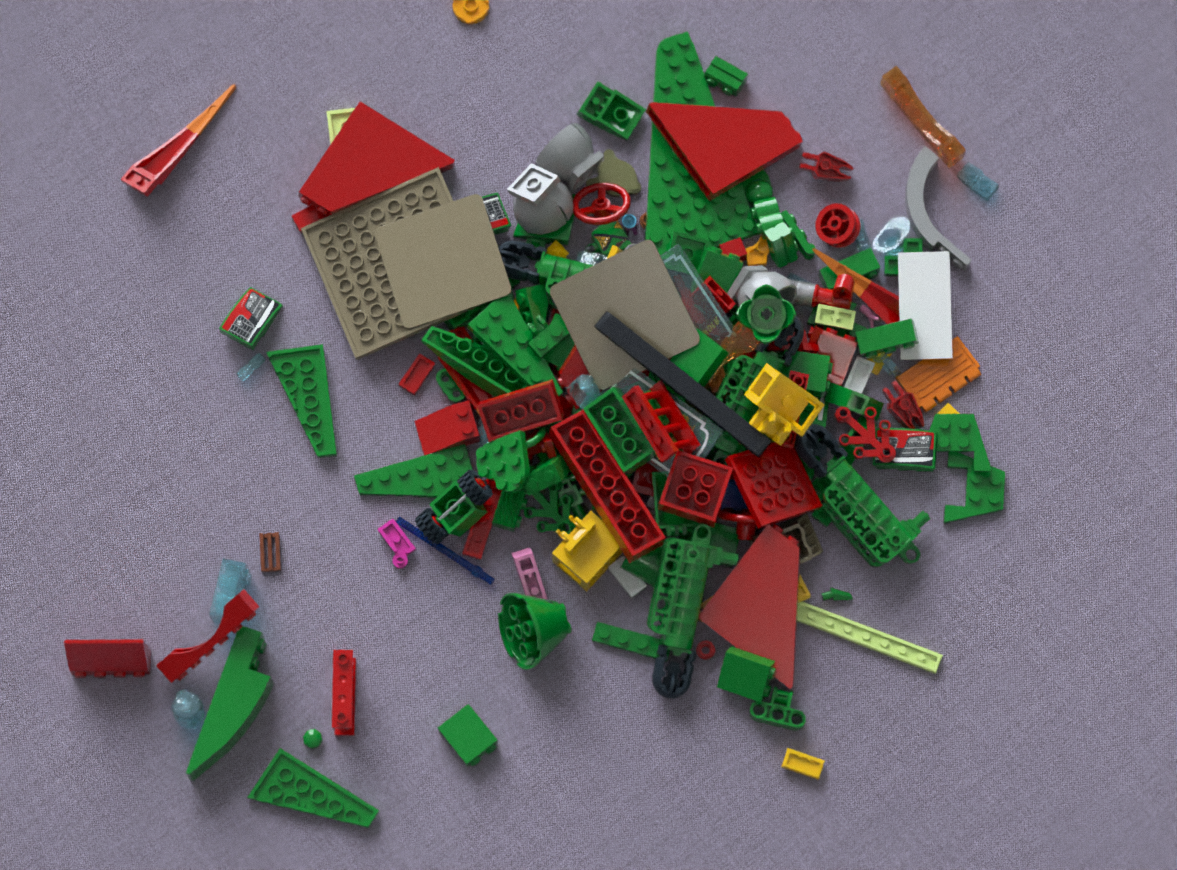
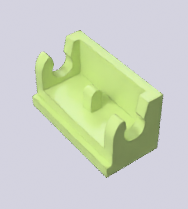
M818 304L814 323L852 330L856 311Z

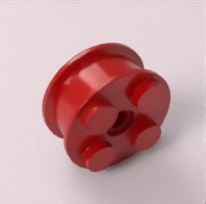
M834 203L820 211L816 219L815 228L821 240L832 247L844 248L851 245L857 239L861 224L858 215L853 210L843 204Z

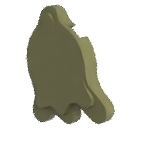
M607 149L604 152V161L601 162L597 171L599 176L586 181V187L594 183L604 182L617 184L624 188L629 195H637L641 191V185L637 180L634 168L629 163L618 159L611 149ZM606 190V194L612 197L621 196L614 191Z

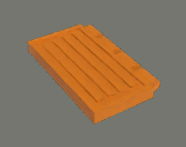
M958 336L952 339L953 358L923 359L896 377V381L905 392L913 393L919 408H922L925 413L937 406L934 399L941 403L952 395L949 388L956 393L968 385L964 378L972 382L981 376L979 363Z

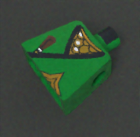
M615 221L610 224L600 225L592 231L591 240L593 243L584 248L589 257L599 253L601 258L606 260L612 245L624 251L631 242L619 221Z

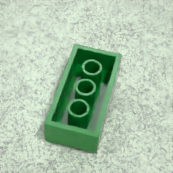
M612 387L584 407L583 410L622 471L631 474L657 456L645 434L639 435L620 404L624 395L621 388Z

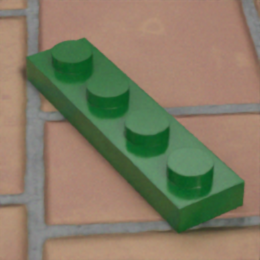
M598 621L592 638V642L654 659L659 657L657 653L658 646L662 644L659 638ZM667 649V653H666V655H667V660H668L669 653H670V650H669V649Z

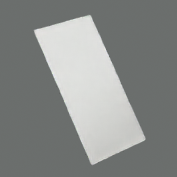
M949 251L898 253L900 321L910 318L914 321L919 344H915L914 348H900L901 360L953 358Z

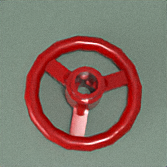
M607 182L594 183L584 187L573 198V214L580 221L591 225H605L618 221L627 213L631 206L628 192L617 184ZM606 190L614 191L621 195L623 198L622 207L611 205L610 200L606 198ZM598 191V198L592 202V206L579 209V203L583 197Z
M732 508L720 509L718 518L737 522V539L753 540L756 524L748 509H743L742 511Z

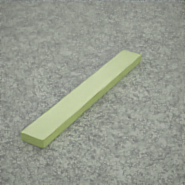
M803 601L798 603V622L936 674L943 655Z

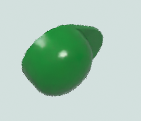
M764 170L741 182L747 201L752 206L755 201L773 197L770 178Z

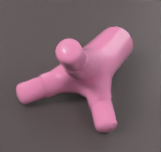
M864 304L859 308V311L869 319L870 328H874V320L883 322Z

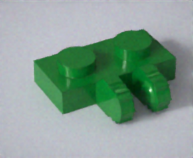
M538 315L535 318L543 326L544 330L539 333L533 324L528 323L527 327L536 336L528 345L542 359L570 333L558 319L548 325Z

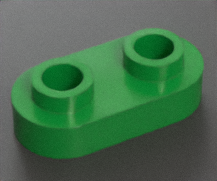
M443 368L437 372L436 382L449 401L455 404L463 402L466 396L447 370ZM444 377H448L449 381L444 382L442 381V379ZM455 392L460 393L458 397L453 396Z

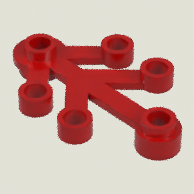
M839 407L835 412L836 421L847 423L860 435L850 437L848 434H842L839 438V444L843 447L870 444L875 448L864 450L862 447H856L853 451L855 459L877 457L881 462L888 463L895 458V448L889 444L891 424L888 420H882L878 426L881 431V443L875 438V408L868 407L864 412L867 422L866 430L851 416V412L847 407ZM871 410L874 415L869 416L867 411ZM845 411L847 416L842 417L840 412ZM883 423L887 424V425H888V428H887V429H883V428L881 427V424H883ZM843 437L847 438V439H848V442H847V443H843V442L841 441V438H843ZM860 450L862 456H857L856 451ZM883 450H888L890 454L884 455Z

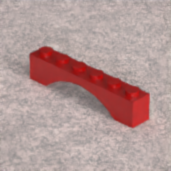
M243 589L224 606L221 623L209 640L194 647L175 648L156 665L157 668L171 683L176 679L178 681L182 680L188 674L186 672L188 668H196L202 662L200 658L203 655L206 658L215 651L213 647L217 643L221 646L229 639L227 635L231 631L235 634L243 627L241 623L245 619L249 622L256 616L255 610L260 606Z

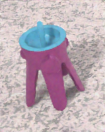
M626 214L622 218L620 225L624 227V232L627 236L630 230L633 231L634 235H637L636 225L638 223L636 217L632 214Z

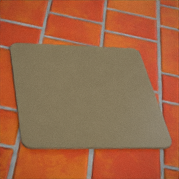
M473 194L391 222L375 230V237L403 326L407 329L497 300L511 293V285L483 199L478 194Z
M644 240L554 284L550 289L552 299L598 389L604 390L633 376L629 373L630 371L637 374L646 370V368L594 327L606 311L615 316L666 358L673 357L697 345L700 341V336L654 242L651 240Z

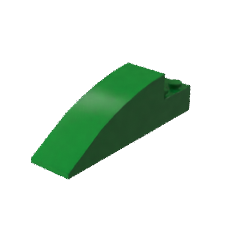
M243 626L236 633L186 770V775L192 781L196 780L226 755L241 739L258 716L274 686L271 676L257 672L260 666L258 659L260 654H264L267 646L265 638L260 631Z

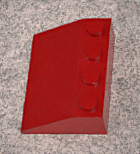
M144 639L64 640L69 671L76 678H86V675H94L96 678H105L106 675H114L117 678L133 675V677L141 678L145 677V674H150L151 651Z

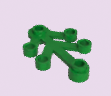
M560 482L556 483V489L553 488V485L548 487L550 490V502L540 491L532 494L544 509H536L533 506L527 507L524 510V516L528 519L552 517L557 523H548L545 520L539 521L536 525L537 530L543 533L559 529L561 532L565 531L569 535L576 527L568 519L571 515L570 505L574 502L573 496L565 494L561 497L560 501L563 505L562 517L558 512ZM522 485L523 489H521V491L527 494L524 486ZM566 497L569 498V503H566ZM529 509L532 510V516L528 513ZM542 523L545 525L544 530L541 528ZM566 524L569 525V531L566 530Z

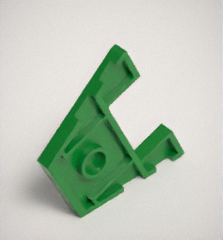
M935 414L930 431L938 432L936 452H974V472H992L975 415ZM916 470V472H934V470Z
M948 452L947 468L967 470L965 506L945 505L943 523L947 524L956 520H964L969 517L1002 511L1005 471L991 466L992 472H974L973 458L959 452Z

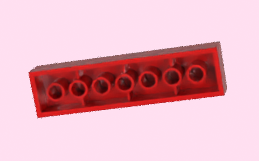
M582 410L552 426L549 432L551 440L629 563L662 546L666 538L585 411Z

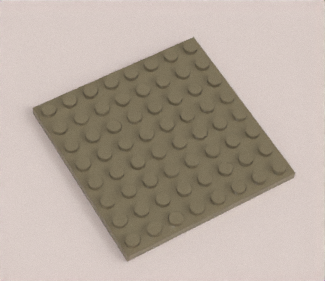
M439 167L301 228L356 360L476 308L473 307L411 329L405 328L400 318L375 237V230L380 226L453 202Z

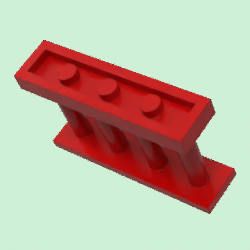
M662 380L649 389L652 392L643 393L640 386L637 385L622 396L661 463L670 459L679 451L678 449L682 448L683 452L691 454L701 446ZM656 399L661 408L653 409L648 400ZM666 415L670 423L663 426L658 416ZM672 432L677 442H673L668 433Z
M333 650L332 728H335V736H355L356 658H353V650Z

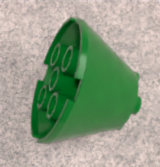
M519 593L506 594L500 601L502 612L498 613V623L501 638L510 658L514 657L518 661L517 666L521 669L529 670L535 668L572 631L566 616V607L563 603L559 604L556 601Z

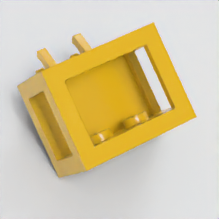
M767 363L744 394L760 407L749 424L779 445L783 444L792 430L803 436L825 405ZM810 403L815 408L801 426L796 420L807 404Z
M592 511L583 520H580L577 516L575 518L572 515L568 517L576 527L569 535L565 531L561 532L559 529L555 531L563 541L552 552V562L586 592L623 553L605 523Z

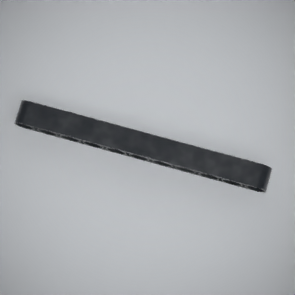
M608 311L594 325L600 333L658 379L662 380L663 383L755 456L760 458L772 443L765 435Z

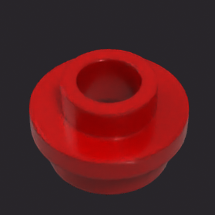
M707 640L699 642L696 647L697 656L703 660L711 659L715 655L714 644ZM705 647L709 649L707 654L702 652V649Z

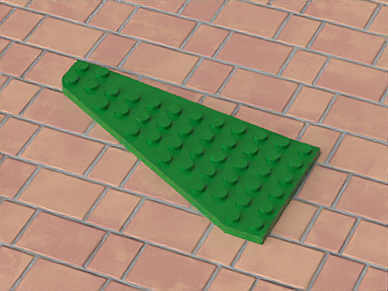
M688 31L663 39L657 47L655 56L653 102L715 107L700 60ZM652 121L645 240L654 242L662 260L666 259L672 231L709 240L708 248L710 249L712 246L719 248L720 244L739 237L743 240L758 235L755 226L756 222L752 219L742 183L709 201Z

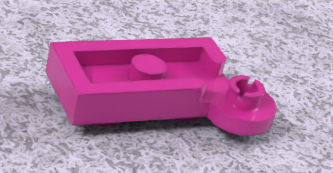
M392 518L377 530L395 553L393 565L398 569H402L408 564L407 556L413 553L416 548Z

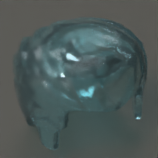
M586 374L578 376L566 388L569 389L571 387L569 393L582 410L601 396L600 389L595 383L594 378Z
M185 689L176 693L171 706L175 721L184 728L196 729L205 718V708L202 700L197 694L190 693Z

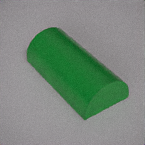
M658 547L631 563L625 558L620 568L654 587L662 547ZM667 555L669 557L675 558V555ZM672 561L666 563L667 571L673 568ZM663 574L664 577L671 578V575ZM662 583L664 588L669 586V583Z

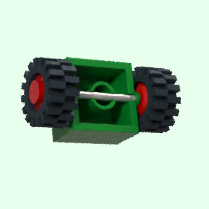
M469 469L429 504L431 508H426L415 518L416 526L419 527L420 532H423V535L429 541L431 540L432 543L438 545L449 534L461 537L488 512L483 504L492 497L493 491L487 485L486 480H483V477L479 476L476 471L474 472V470Z

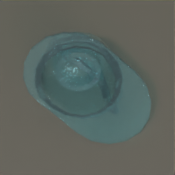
M904 217L890 220L874 238L873 248L877 252L883 253L884 256H894L900 253L904 247V239L910 231L911 225L909 220Z

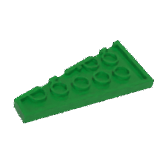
M510 294L493 301L467 325V328L527 387L553 379L558 397L562 395L563 391L545 358L541 359L528 345L534 338Z
M323 344L266 352L317 457L337 456Z
M463 444L354 475L359 495L437 498L454 481L458 480L469 469H473L466 446Z
M279 748L247 797L251 800L366 828L370 827L379 813L378 809Z

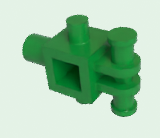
M573 473L567 474L560 481L561 491L558 492L560 496L558 507L563 506L560 501L561 497L565 494H571L574 498L573 504L570 505L574 517L577 516L581 520L586 516L581 504L585 502L583 496L586 493L582 488L579 489L578 484H572L573 481L577 480ZM568 497L565 498L566 503H569Z

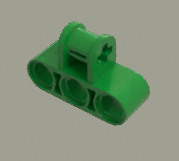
M775 686L770 703L755 701L751 704L749 710L750 718L756 722L793 731L801 730L806 722V716L802 711L790 708L793 691L779 690ZM755 707H760L763 709L764 713L762 715H756L754 714L753 709ZM774 712H780L783 718L781 720H775L772 714ZM798 716L801 718L802 723L795 725L792 723L791 718Z

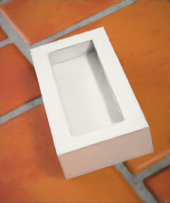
M857 356L844 387L862 394L875 363Z
M622 556L611 564L608 570L632 599L644 590L647 585L641 579L620 568L625 560V557Z

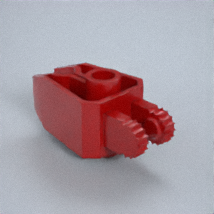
M825 151L818 155L806 152L802 154L803 158L815 162L814 166L803 163L800 164L799 168L812 172L811 175L814 179L835 182L851 179L850 176L840 172V169L847 171L854 169L845 160Z
M896 381L891 383L893 389L898 394L896 398L893 397L888 388L882 389L889 402L886 409L904 428L915 429L911 421L912 418L919 427H924L923 414L913 393L904 392Z

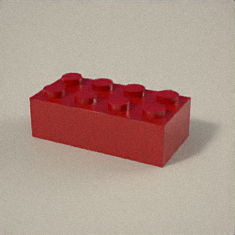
M553 379L480 401L477 405L489 442L519 430L527 431L560 421L565 416Z

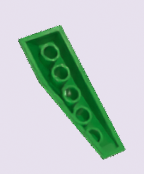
M434 326L430 327L421 340L424 345L449 366L494 397L527 387L484 344L480 345L472 342L471 339L457 337L454 333Z

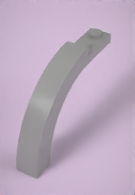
M924 146L911 167L906 184L905 205L908 219L916 236L922 238V244L930 252L936 247L938 252L949 251L953 265L965 271L970 266L972 260L934 227L926 213L923 199L924 184L930 172L938 164L939 157Z

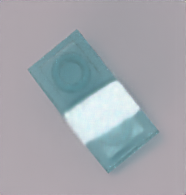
M969 162L957 174L958 179L986 201L999 188L996 182L986 177L982 170Z

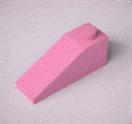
M530 547L511 553L525 595L548 600Z

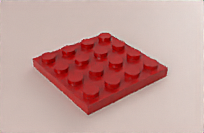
M773 442L760 458L747 450L728 456L725 459L727 465L733 468L732 476L758 529L822 507L795 448L790 449L776 446Z

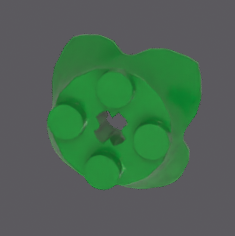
M765 284L755 290L750 300L740 305L736 315L743 326L753 331V335L758 341L768 344L776 340L781 331L793 323L796 312L793 305L789 301L784 300L776 288ZM766 308L770 309L769 312L772 311V316H769V320L762 316V312H765Z

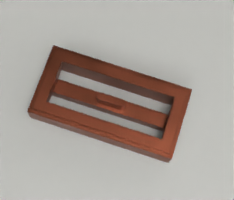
M279 532L259 533L261 572L281 571ZM266 538L268 541L269 568H265L264 539ZM272 538H275L276 567H273Z

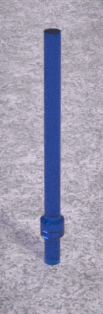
M400 516L397 518L396 523L470 571L472 576L480 578L490 585L494 583L495 578L485 573L483 568L473 565L441 543L438 545L432 543L417 527Z

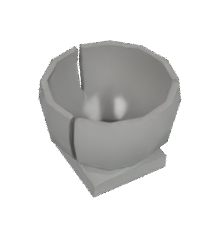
M572 123L550 140L540 152L535 165L558 175L560 181L566 182L567 188L573 193L597 173L604 155L600 151L594 154L591 137L579 124Z
M530 164L507 189L509 194L514 196L513 210L515 219L528 233L542 235L556 231L565 225L566 221H569L573 213L572 193L560 181L559 176L534 164Z
M763 265L743 266L727 294L740 307L743 302L753 297L757 288L768 284L776 288L784 300L793 304L797 295V287L785 276L777 272H767L768 269ZM766 308L765 312H762V316H765L767 320H769V316H772V311L769 312L770 309Z

